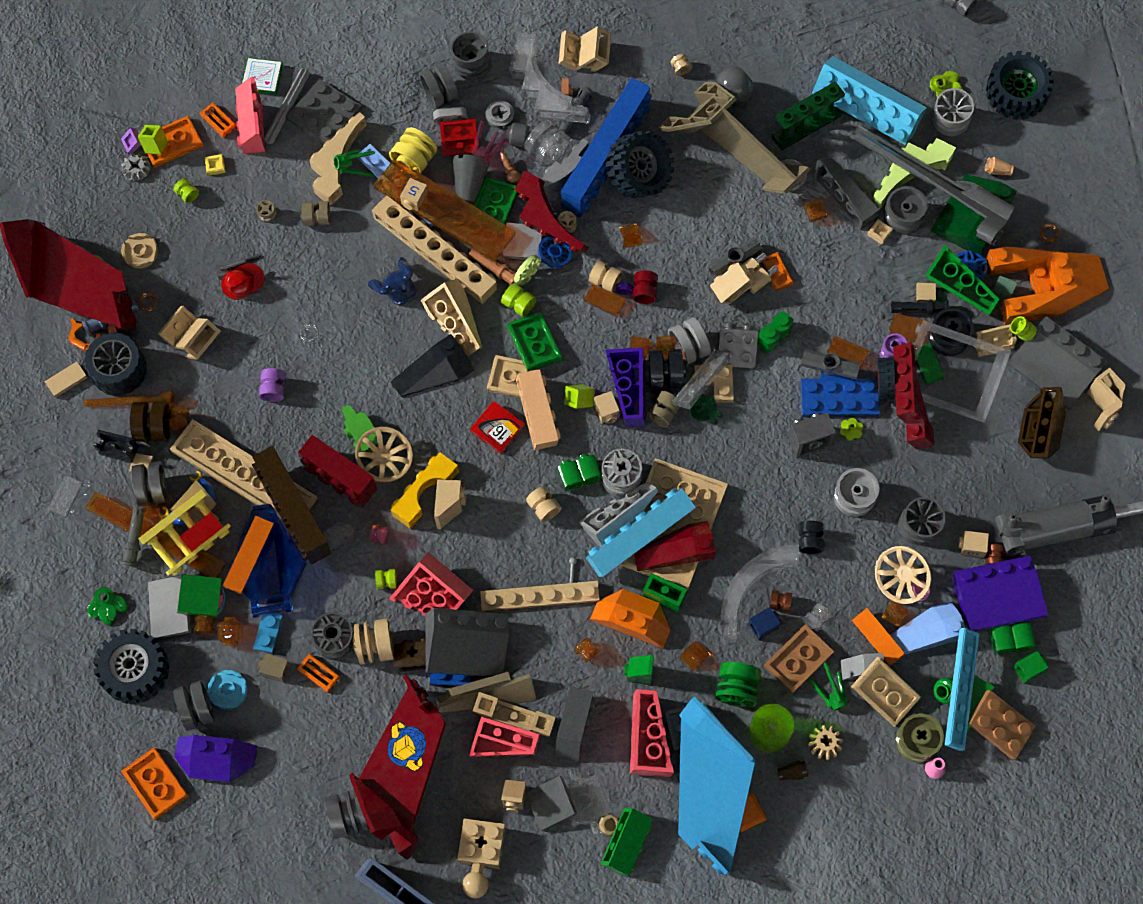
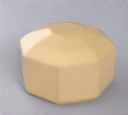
M613 815L602 817L598 824L601 833L608 836L612 835L617 826L618 818Z

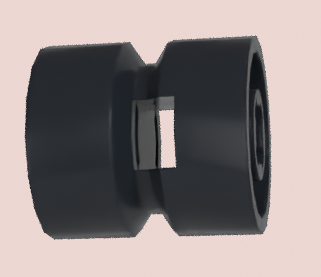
M812 520L800 522L798 524V535L801 538L798 540V551L803 554L822 553L824 551V540L821 537L824 535V524L820 521Z

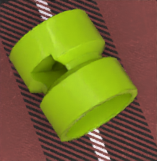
M515 283L507 288L501 299L502 304L510 309L514 307L515 312L522 317H525L531 311L536 302L534 295L527 291L524 292V289Z

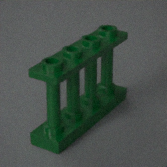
M833 82L777 114L775 119L782 129L773 133L772 139L781 151L840 118L842 113L834 106V103L845 97L844 91L836 82Z

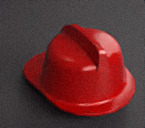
M243 264L224 275L221 281L222 291L231 299L244 298L262 287L264 273L256 264Z

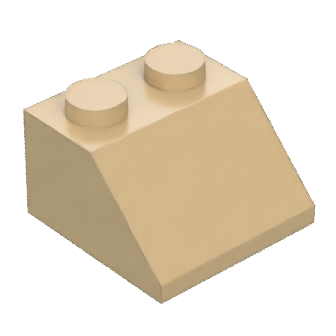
M437 479L434 518L437 529H442L462 512V505H466L465 487H462L459 480Z

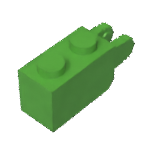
M344 405L342 408L346 427L344 432L348 439L352 438L355 444L353 446L356 449L360 437L375 427L366 413L359 412L356 414L351 406ZM376 433L367 437L376 447L378 446ZM362 443L360 447V452L372 453L370 447L365 443Z

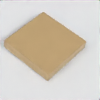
M495 355L487 391L520 398L516 378L519 373L527 372L522 360Z

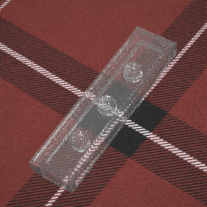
M714 349L673 399L674 405L690 409L731 359L730 353Z

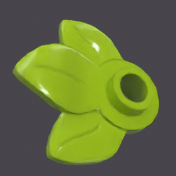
M946 71L943 75H935L930 80V88L936 92L937 98L947 89L958 88L963 90L962 86L957 82L960 75L953 71Z

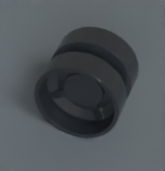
M669 349L667 360H664L662 350H649L650 389H663L665 379H668L670 389H682L684 378H686L685 359L682 356V349Z

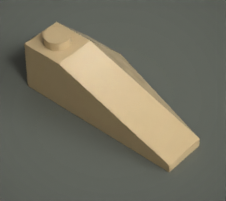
M458 279L444 282L420 300L429 317L433 321L436 320L442 326L441 329L444 332L453 335L467 356H470L482 347L467 295Z

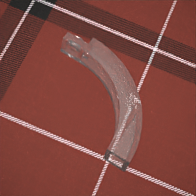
M799 544L776 547L757 555L746 563L732 579L723 599L720 615V625H728L724 626V638H728V644H736L737 611L747 590L759 579L770 573L786 569H798Z

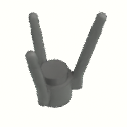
M259 254L229 264L216 266L218 279L222 280L226 273L233 270V267L259 257Z

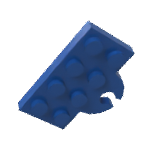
M832 362L828 364L830 367L835 366ZM821 372L820 379H801L802 417H811L816 413L824 414L827 412L829 417L879 416L877 378H858L857 376L855 380L835 374L828 376Z

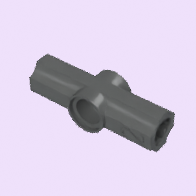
M752 237L738 247L730 248L727 254L708 265V270L711 276L716 278L727 272L732 264H743L751 257L760 253L762 247L759 241ZM731 257H737L738 260H733Z
M805 349L800 366L822 371L828 376L835 374L856 380L860 363L839 358L834 353L823 354ZM832 362L835 366L830 367L826 363Z

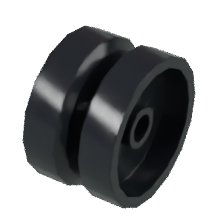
M948 308L940 311L935 316L929 331V342L932 348L944 356H956L965 351L974 332V323L971 317L965 311L957 308Z

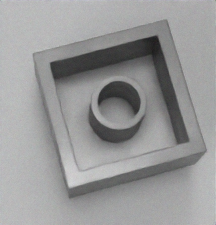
M828 412L824 414L816 413L811 418L795 420L791 424L788 439L795 457L798 458L832 447L836 432Z

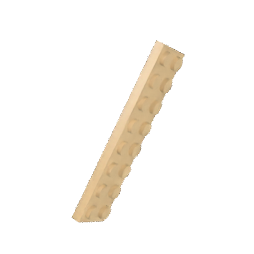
M192 419L170 448L171 452L282 521L263 484L255 473L252 466L255 462L252 456ZM294 482L310 510L318 499L317 496Z

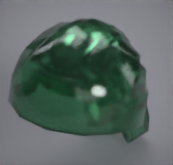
M706 392L695 393L688 401V412L698 421L709 420L711 424L716 426L718 423L716 417H724L717 410L716 400Z

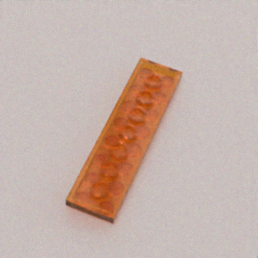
M395 158L373 185L374 189L402 205L400 195L410 178L426 184L428 194L418 211L414 209L410 211L494 262L516 234L515 230L412 168H409L404 163L397 161Z

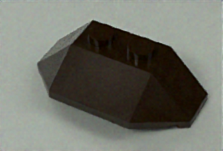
M1043 387L1039 391L1040 393L1024 408L1018 444L1030 458H1050L1060 449L1066 417L1061 387Z

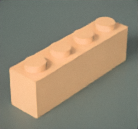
M540 369L519 373L516 383L534 450L554 447L557 445L558 439H560V432L554 425L556 418L554 411L550 410V394L545 391V376L541 375Z

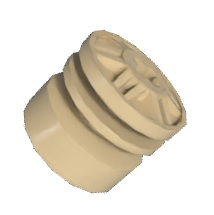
M388 618L375 620L373 630H370L367 621L364 622V631H361L360 623H354L353 645L360 665L366 663L365 655H368L369 662L373 663L374 653H378L380 661L394 660L393 642Z

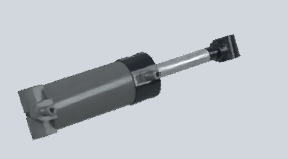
M1102 495L1078 502L1018 514L1013 512L1004 513L997 516L995 522L1007 555L1013 556L1023 554V551L1115 533L1117 530V518L1142 514L1143 501L1114 507L1110 497Z

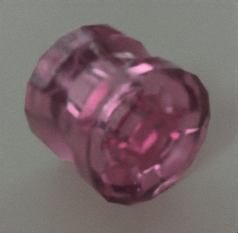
M374 523L370 533V542L375 543L377 541L381 545H386L390 535V527H381L379 524Z

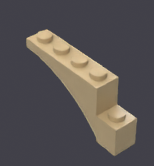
M360 112L350 118L348 124L340 128L331 140L326 141L323 148L315 152L309 160L312 170L321 176L312 185L314 193L323 201H328L329 206L343 195L340 186L341 173L340 170L335 169L333 158L337 154L347 153L358 134L367 126L365 116Z

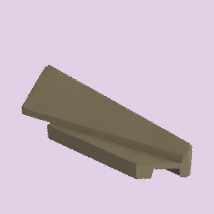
M509 672L450 688L446 691V694L435 697L440 713L473 709L479 692L496 697L498 700L509 704L536 700L530 674L511 680Z

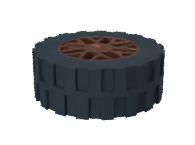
M893 357L877 358L879 400L895 398Z

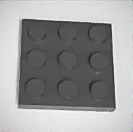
M319 79L286 118L287 121L322 144H325L326 141L331 140L340 128L348 124L350 118L356 116L362 110V106Z

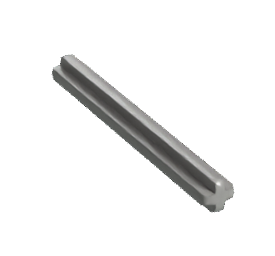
M300 69L264 137L265 143L270 145L274 143L286 120V116L290 113L310 75L308 70Z

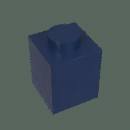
M769 607L751 617L748 625L757 639L760 640L778 630L781 619L778 613L772 611Z

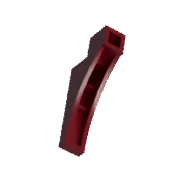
M524 171L514 189L519 193L518 197L527 201L519 216L524 221L523 225L531 229L536 227L539 229L538 233L546 237L551 235L555 237L553 241L564 245V243L570 245L569 249L578 254L580 251L586 254L589 247L571 235L554 214L544 190L545 182L535 175Z
M909 342L893 346L896 413L906 423L907 442L916 450L934 446V432L926 412L918 380L914 344Z

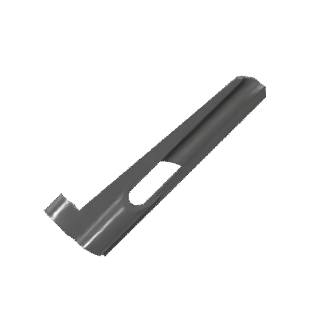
M857 124L850 135L851 139L927 184H932L974 210V212L983 216L985 219L977 228L976 236L990 245L993 244L995 246L999 242L1004 232L1002 229L1015 206L973 182L951 179L874 132ZM930 171L936 173L937 175L941 176L942 178L946 179L952 184L958 186L964 191H960L957 188L951 186L950 184L931 174Z

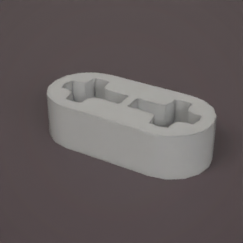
M464 107L437 109L433 112L434 123L440 125L439 122L468 119L467 109Z

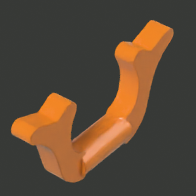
M72 318L70 319L72 328L69 333V341L72 345L86 352L90 344H86L76 338L77 332L83 329L82 323H76Z

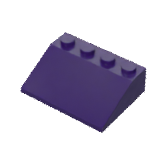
M1031 556L954 571L952 586L969 630L976 632L1048 617L1038 574Z

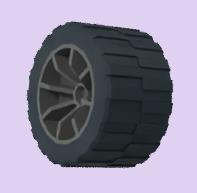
M115 332L103 334L94 339L85 352V370L94 385L107 395L122 396L131 393L145 379L144 377L147 372L145 357L135 340H132L128 335Z

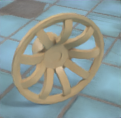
M376 427L370 429L358 440L355 449L356 463L366 472L374 466L380 469L379 477L372 475L377 482L395 481L401 478L411 466L413 456L411 445L401 432L393 428ZM381 432L392 433L386 446L383 445ZM374 433L377 435V447L367 439L368 436ZM395 437H399L404 444L391 449L390 447ZM362 443L368 445L372 453L360 452ZM407 449L408 459L394 456L397 452ZM360 458H371L372 462L364 468ZM393 462H402L406 465L399 473ZM385 468H390L395 476L384 478Z
M906 546L891 547L879 556L875 566V579L879 589L887 598L901 604L914 603L923 598L930 588L932 577L929 564L913 548ZM897 551L899 563L894 562L887 555ZM902 551L913 554L909 561L904 560ZM917 557L923 563V568H919L914 562ZM883 560L893 567L894 570H881L880 567ZM926 572L927 580L926 583H923L917 577L919 574ZM880 575H894L895 578L883 585ZM899 582L896 596H894L887 589ZM913 582L923 588L922 592L917 596L913 590ZM905 585H907L908 593L911 597L909 599L901 598Z

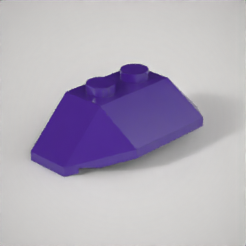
M190 735L178 737L174 757L189 778L231 782L255 766L258 746L235 739Z

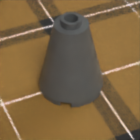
M456 155L453 158L456 202L460 203L461 207H470L476 201L489 168V161L487 160L485 163L483 162L484 158L473 155H463V158H458L459 155Z

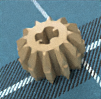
M825 725L821 726V731L815 728L814 734L809 736L812 741L808 743V746L815 747L811 753L815 754L818 752V759H821L822 755H825L826 760L830 759V755L835 758L837 757L836 751L842 750V747L838 744H841L843 739L837 738L840 734L839 731L834 734L832 733V726H830L828 731ZM823 739H826V742H830L828 746L822 743Z

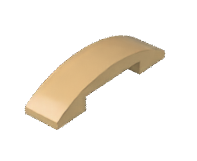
M479 692L473 708L474 713L488 719L548 737L555 720L554 716L539 711L533 712L500 701L496 697Z

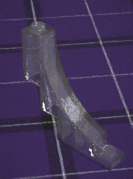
M519 33L510 65V72L513 79L524 80L522 91L525 99L536 100L534 110L537 118L590 123L591 116L588 108L584 106L576 107L572 97L556 90L541 74L538 66L539 42L536 34Z

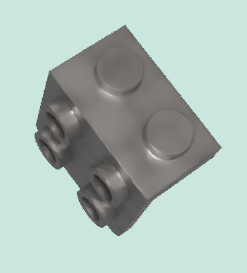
M724 323V326L720 325L718 364L754 368L756 364L758 328H754L752 324H743V327H737L735 323Z

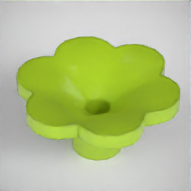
M855 418L843 420L841 422L840 434L845 436L848 441H853L855 438L859 439L862 436L863 425L857 422Z

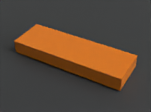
M868 608L852 620L877 652L883 653L884 660L890 667L905 655V652Z

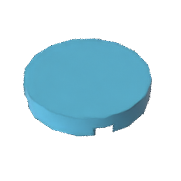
M224 670L211 678L207 692L211 702L216 707L222 710H231L239 707L247 697L248 686L240 673L234 670Z

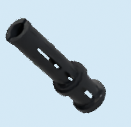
M929 299L927 302L891 301V313H927L928 316H932L949 308L948 299H945V301Z

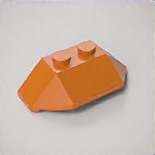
M625 589L597 601L590 618L591 621L662 649L671 631L660 603Z

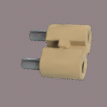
M762 253L756 259L751 257L743 263L757 281L756 284L749 288L753 294L772 281L771 276L779 270L776 265L767 272L760 267L759 264L767 258L765 253Z

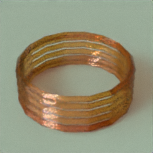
M1053 224L1044 225L1040 231V237L1045 242H1054L1059 235L1058 228ZM1047 227L1053 228L1057 236L1053 239H1048L1044 237L1042 230Z
M144 293L139 297L138 304L143 311H152L157 306V299L152 293ZM152 296L155 298V303L150 308H143L140 305L144 297Z

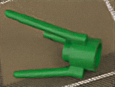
M357 149L337 154L333 158L334 167L336 170H340V173L375 177L373 173L348 169L352 165L351 159L373 155L375 151L359 153L361 150Z
M825 662L824 667L834 691L829 695L830 699L826 697L812 678H809L808 681L825 701L827 707H832L833 711H836L848 705V698L845 694L841 673L839 671L836 673L840 688L838 691L829 666Z

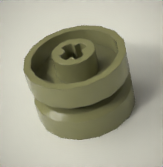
M923 713L913 714L904 720L897 731L895 739L897 750L902 757L910 762H927L934 758L943 745V728L930 715Z

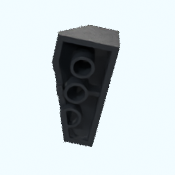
M450 334L433 345L395 377L391 384L398 394L404 397L421 392L426 388L441 386L443 383L459 381L474 371L460 344Z

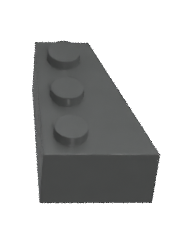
M570 686L557 734L555 758L579 762L582 745L585 746L587 740L586 728L589 729L592 717L589 716L590 711L594 712L596 700H593L594 691Z

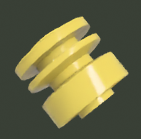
M410 127L400 137V142L394 145L389 152V156L403 171L414 176H420L426 168L427 162L433 158L438 149L435 142L429 136L418 129Z

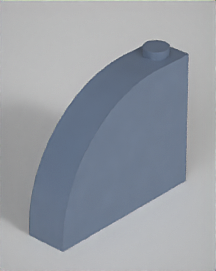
M372 858L366 860L355 875L356 879L391 904H434Z

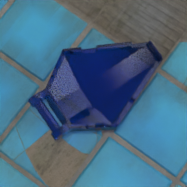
M272 505L253 506L237 545L236 556L255 516L270 521L274 525L243 589V593L251 601L253 618L286 611V613L293 612L291 597L306 563ZM232 560L229 571L234 563V560ZM284 601V603L264 607L258 606V604L265 605Z

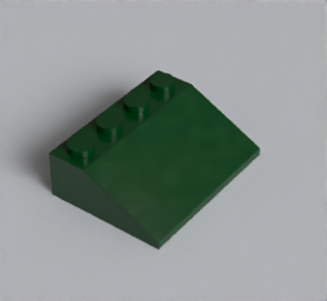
M965 174L961 180L973 182L1012 204L1017 190L999 181ZM951 196L930 232L981 255L987 245V242L976 236V230L985 218Z

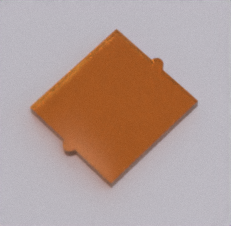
M894 313L892 325L889 326L890 334H901L908 343L912 342L914 344V348L921 347L922 339L925 337L926 320Z

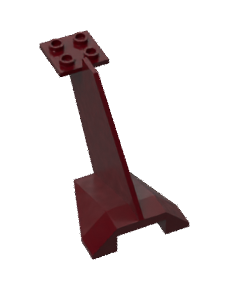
M23 219L0 223L3 242L26 298H33L116 326L118 329L137 330V320L131 309L132 300L128 294L121 293L128 291L123 272L46 227L43 222Z

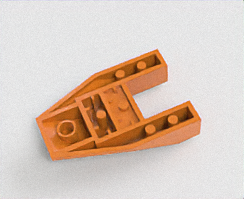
M1008 246L990 249L986 257L990 276L1027 270L1033 290V295L1004 299L1000 308L1004 325L1011 324L1015 318L1020 316L1028 321L1044 319L1046 316L1048 318L1057 317L1109 290L1099 255Z

